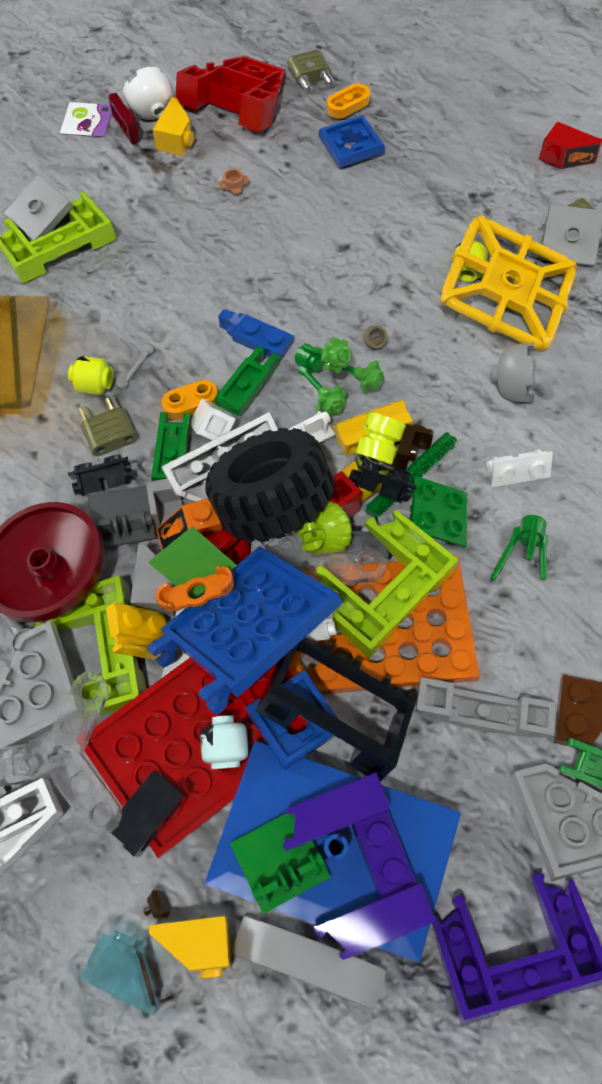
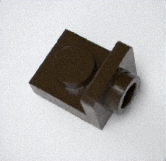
M406 424L399 443L394 467L405 470L408 461L414 462L417 449L426 450L431 446L434 431L421 425Z

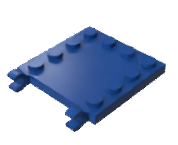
M260 546L231 570L234 587L229 594L210 600L202 606L184 609L161 629L164 635L151 642L147 647V650L154 656L163 651L155 659L162 668L172 663L175 651L179 648L209 673L215 680L204 686L198 695L208 703L206 705L207 708L215 715L225 709L231 693L238 698L343 604L338 593Z

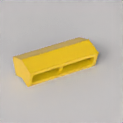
M397 400L332 424L336 440L343 454L347 456L355 453L360 437L366 435L363 427L369 412L381 414L404 424L412 425L413 420L407 412L404 400Z

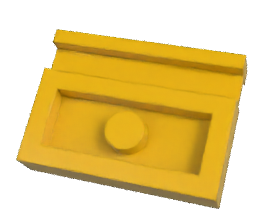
M116 602L106 607L110 637L115 639L116 645L112 648L113 653L155 660L162 654L163 651L154 656L147 650V647L151 642L164 635L161 631L167 625L164 613Z

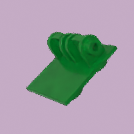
M413 476V481L417 488L416 490L411 489V496L413 498L412 505L410 506V511L412 512L410 520L432 538L467 547V492Z
M285 813L230 843L262 914L331 878L313 841L284 851L283 839H293L295 815H287Z

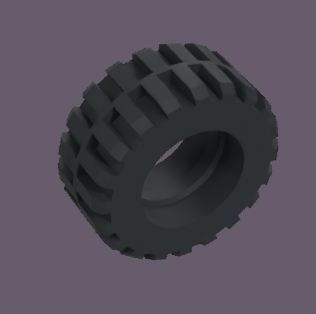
M278 428L277 431L267 430L263 431L260 435H252L246 441L233 445L230 451L224 452L219 457V461L213 463L210 473L207 474L205 492L223 528L231 536L247 542H253L255 539L259 542L269 541V538L275 537L279 539L285 537V534L291 531L295 533L302 529V525L305 523H311L315 520L317 513L323 512L327 507L328 501L331 499L334 490V478L320 444L314 436L296 428L291 430Z

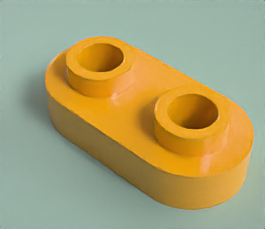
M353 84L331 95L327 99V113L335 119H342L362 109L370 102V89L364 84Z
M200 380L170 390L163 395L161 400L163 412H167L168 418L173 420L183 419L184 413H190L192 416L202 398L216 404L217 387L211 381Z

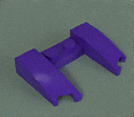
M377 773L286 809V814L295 815L293 839H283L284 851L351 825L379 896V899L313 927L314 933L319 938H322L328 932L344 948L338 955L342 960L436 922L421 883H416L388 813V810L391 808Z
M532 874L533 886L555 949L487 968L462 894L457 895L451 903L456 911L442 924L435 917L436 922L431 924L461 1026L495 1017L500 1012L570 991L572 994L602 985V947L574 880L568 879L565 890L545 886L544 874Z

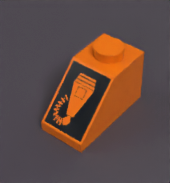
M208 498L182 505L156 528L162 550L192 526L201 534L222 530L221 522Z

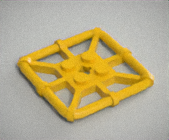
M483 215L474 217L466 230L459 249L452 256L453 263L443 284L442 295L440 296L443 305H447L452 310L487 326V330L493 333L495 331L500 332L520 343H535V349L538 351L547 350L554 340L562 314L566 313L569 305L567 300L576 277V262L532 240V236L528 234L524 236L493 220L485 218ZM477 233L482 237L491 255L489 262L469 253ZM495 235L518 245L517 255L501 248ZM527 251H530L555 264L540 267L524 258ZM464 266L483 274L480 283L454 289ZM559 274L565 275L558 295L539 287L543 278ZM509 277L512 278V279H514V280H513V283H514V284H511L510 282H508L507 279H508ZM481 294L498 302L493 316L460 301V299ZM534 300L550 306L552 310L545 330L532 307ZM506 307L522 314L532 335L501 320Z

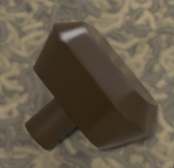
M157 889L152 890L147 897L149 906L143 909L144 914L148 916L152 913L155 919L168 918L171 908L165 893Z

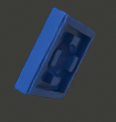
M364 115L319 129V138L339 168L385 152V145ZM350 142L356 143V144H351V148H346V147H345V144H346V143H350Z
M305 670L281 685L338 719ZM261 698L246 706L245 709L284 770L336 737L307 720V726L304 731L297 733V735L287 733L284 727L255 711Z

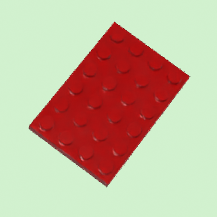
M188 658L77 740L122 807H124L153 771L161 775L187 797L149 845L157 858L164 856L234 801L254 742L257 741L268 745L245 709L246 706L261 698L276 664L238 698L231 693L225 709L215 715L207 708L206 705L208 703L198 695L204 686L212 683L215 679L191 658ZM289 668L281 685L295 677ZM297 715L286 728L287 733L297 735V733L304 731L307 726V720ZM233 716L234 723H242L246 726L248 757L240 761V767L211 769V764L202 760L200 731L204 726L212 724V717Z

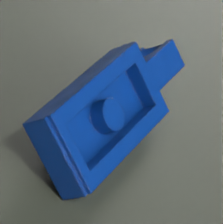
M223 309L218 316L219 327L227 330V334L232 336L234 342L253 350L257 346L265 348V355L268 357L275 353L281 357V361L294 343L293 334L243 313L237 315L235 312Z

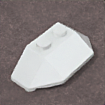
M270 412L162 466L161 468L175 495L194 502L207 499L208 497L205 492L207 474L210 473L213 463L218 462L219 457L224 452L230 451L233 445L246 441L252 435L257 436L267 430H278Z

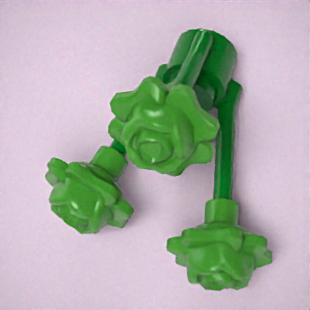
M333 337L331 342H326L323 349L304 343L295 354V363L300 366L298 373L305 376L318 391L319 398L317 399L318 406L316 411L321 413L326 411L330 415L341 413L345 406L347 391L340 386H336L333 389L323 387L310 372L319 371L324 363V368L327 371L333 370L335 373H340L341 370L349 372L355 378L360 379L362 393L366 395L368 392L371 393L372 390H378L384 381V372L379 367V361L370 362L366 368L349 366L348 362L350 361L352 351L348 348V341L345 339L340 340L338 337Z

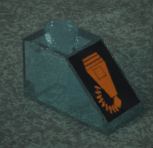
M117 930L113 937L102 932L79 979L148 1015H154L157 1010V1004L143 954L133 948L136 940Z

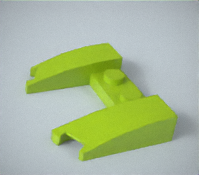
M80 191L81 199L71 202L73 207L67 213L71 223L29 242L10 217L3 221L5 227L9 230L0 237V252L22 284L45 274L46 270L43 264L54 261L59 256L72 250H77L87 243L95 250L116 240L111 221L84 191Z
M398 510L393 511L394 521L379 526L374 517L365 522V527L406 567L369 605L322 565L316 571V577L322 579L321 584L338 593L343 602L333 612V621L336 628L369 659L387 642L397 626L432 591L435 592L455 572L459 559Z
M120 575L96 582L87 596L74 608L56 618L48 620L56 624L58 631L95 624L102 675L75 683L85 714L68 722L115 713L146 690L144 673L138 667L137 657L113 653L112 649L116 645L115 639L110 637L106 607L114 602L132 606L130 603L129 584ZM36 622L35 627L44 623Z

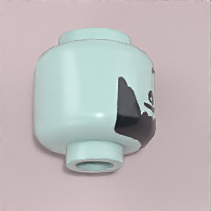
M233 716L212 717V724L206 725L201 729V757L204 762L211 764V769L240 767V761L248 757L247 728L242 723H234Z

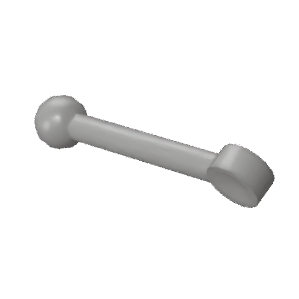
M152 344L144 346V352L126 376L117 380L116 385L120 391L128 389V381L145 358L154 352Z

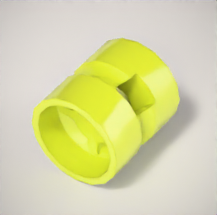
M369 412L363 427L366 435L360 437L355 453L363 457H373L384 464L392 465L398 450L394 444L401 441L406 424L381 414Z

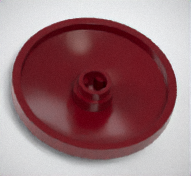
M62 502L40 503L17 512L0 526L1 614L12 620L27 623L50 620L74 608L91 591L103 567L105 548L100 530L83 510Z

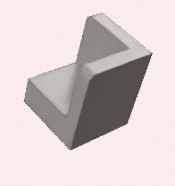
M168 479L146 482L150 513L155 529L182 506L181 497L175 495Z

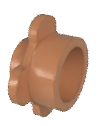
M228 169L224 172L223 180L219 182V187L222 190L227 189L233 194H240L242 187L249 183V179L247 176H243V172L239 169Z

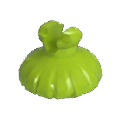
M328 501L327 507L323 512L317 513L315 520L311 523H305L302 525V529L296 531L300 546L315 557L329 559L338 556L347 549L352 538V527L347 513L336 503L333 504L332 501Z

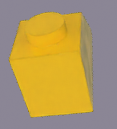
M172 97L153 128L156 150L184 156L188 147H191L193 144L194 132L191 131L190 119L177 98Z
M226 916L149 925V934L191 972H200V979L223 977L224 969H232L229 922Z

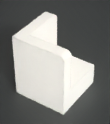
M202 398L191 419L190 426L197 434L214 440L228 433L236 418L228 410Z

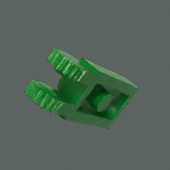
M257 346L255 351L248 358L244 359L215 396L216 405L241 416L270 376L275 372L281 357L274 353L264 365H261L260 362L264 359L266 350L261 346Z

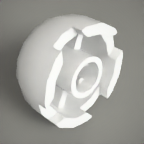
M158 67L139 69L136 71L138 76L133 78L130 83L128 81L125 82L123 97L136 116L145 120L160 118L173 97L171 82L167 75L161 72Z

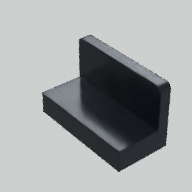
M153 771L110 822L107 830L124 844L123 848L133 857H140L187 797L161 775Z

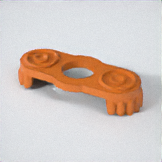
M217 566V573L210 576L192 578L186 583L175 587L164 583V586L161 585L160 589L156 590L155 599L163 609L169 612L188 607H199L210 600L229 594L234 587L233 574L228 567ZM197 585L206 587V591L201 597L196 599L188 597V593L193 587Z

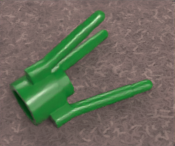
M526 515L522 518L520 527H514L512 538L490 577L491 581L497 579L518 540H520L522 545L528 547L526 556L528 561H532L535 547L539 546L540 579L546 580V545L548 535L545 534L547 522L544 518L537 515Z

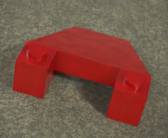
M247 56L223 60V65L215 66L214 62L206 63V68L203 69L198 68L196 65L189 66L177 72L175 98L188 110H198L209 103L238 113V125L247 127V130L250 132L259 133L272 124L286 69Z

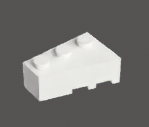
M44 778L0 798V876L64 814L50 781Z

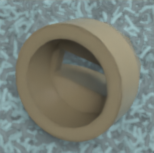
M369 326L363 333V341L370 348H381L387 341V332L382 326ZM378 332L379 336L369 339V335Z

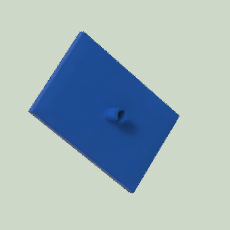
M255 741L204 884L257 903L230 843L284 815L287 808L361 778L306 758H302L284 770L270 747ZM382 785L391 808L388 810V813L416 883H421L431 910L434 913L461 813ZM351 825L313 840L331 878L273 910L314 925H319L379 899ZM331 841H338L341 844L340 854L333 855L329 851V843ZM430 924L377 946V948L420 963Z

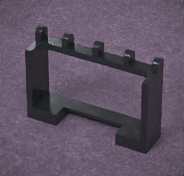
M305 637L277 662L255 711L285 729L297 715L302 716L355 747L356 750L351 755L348 765L366 776L377 773L381 782L397 766L417 694L410 691L407 696H404L389 687L390 678L384 676L379 681L360 670L362 662L355 658L350 664L330 652L331 643L325 641L321 647ZM296 651L303 652L397 709V712L393 715L384 746L281 686Z

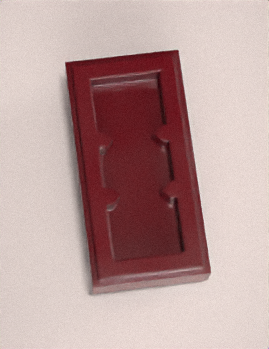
M116 92L109 94L108 100L112 117L132 145L139 143L140 137L137 122L132 109L125 106Z

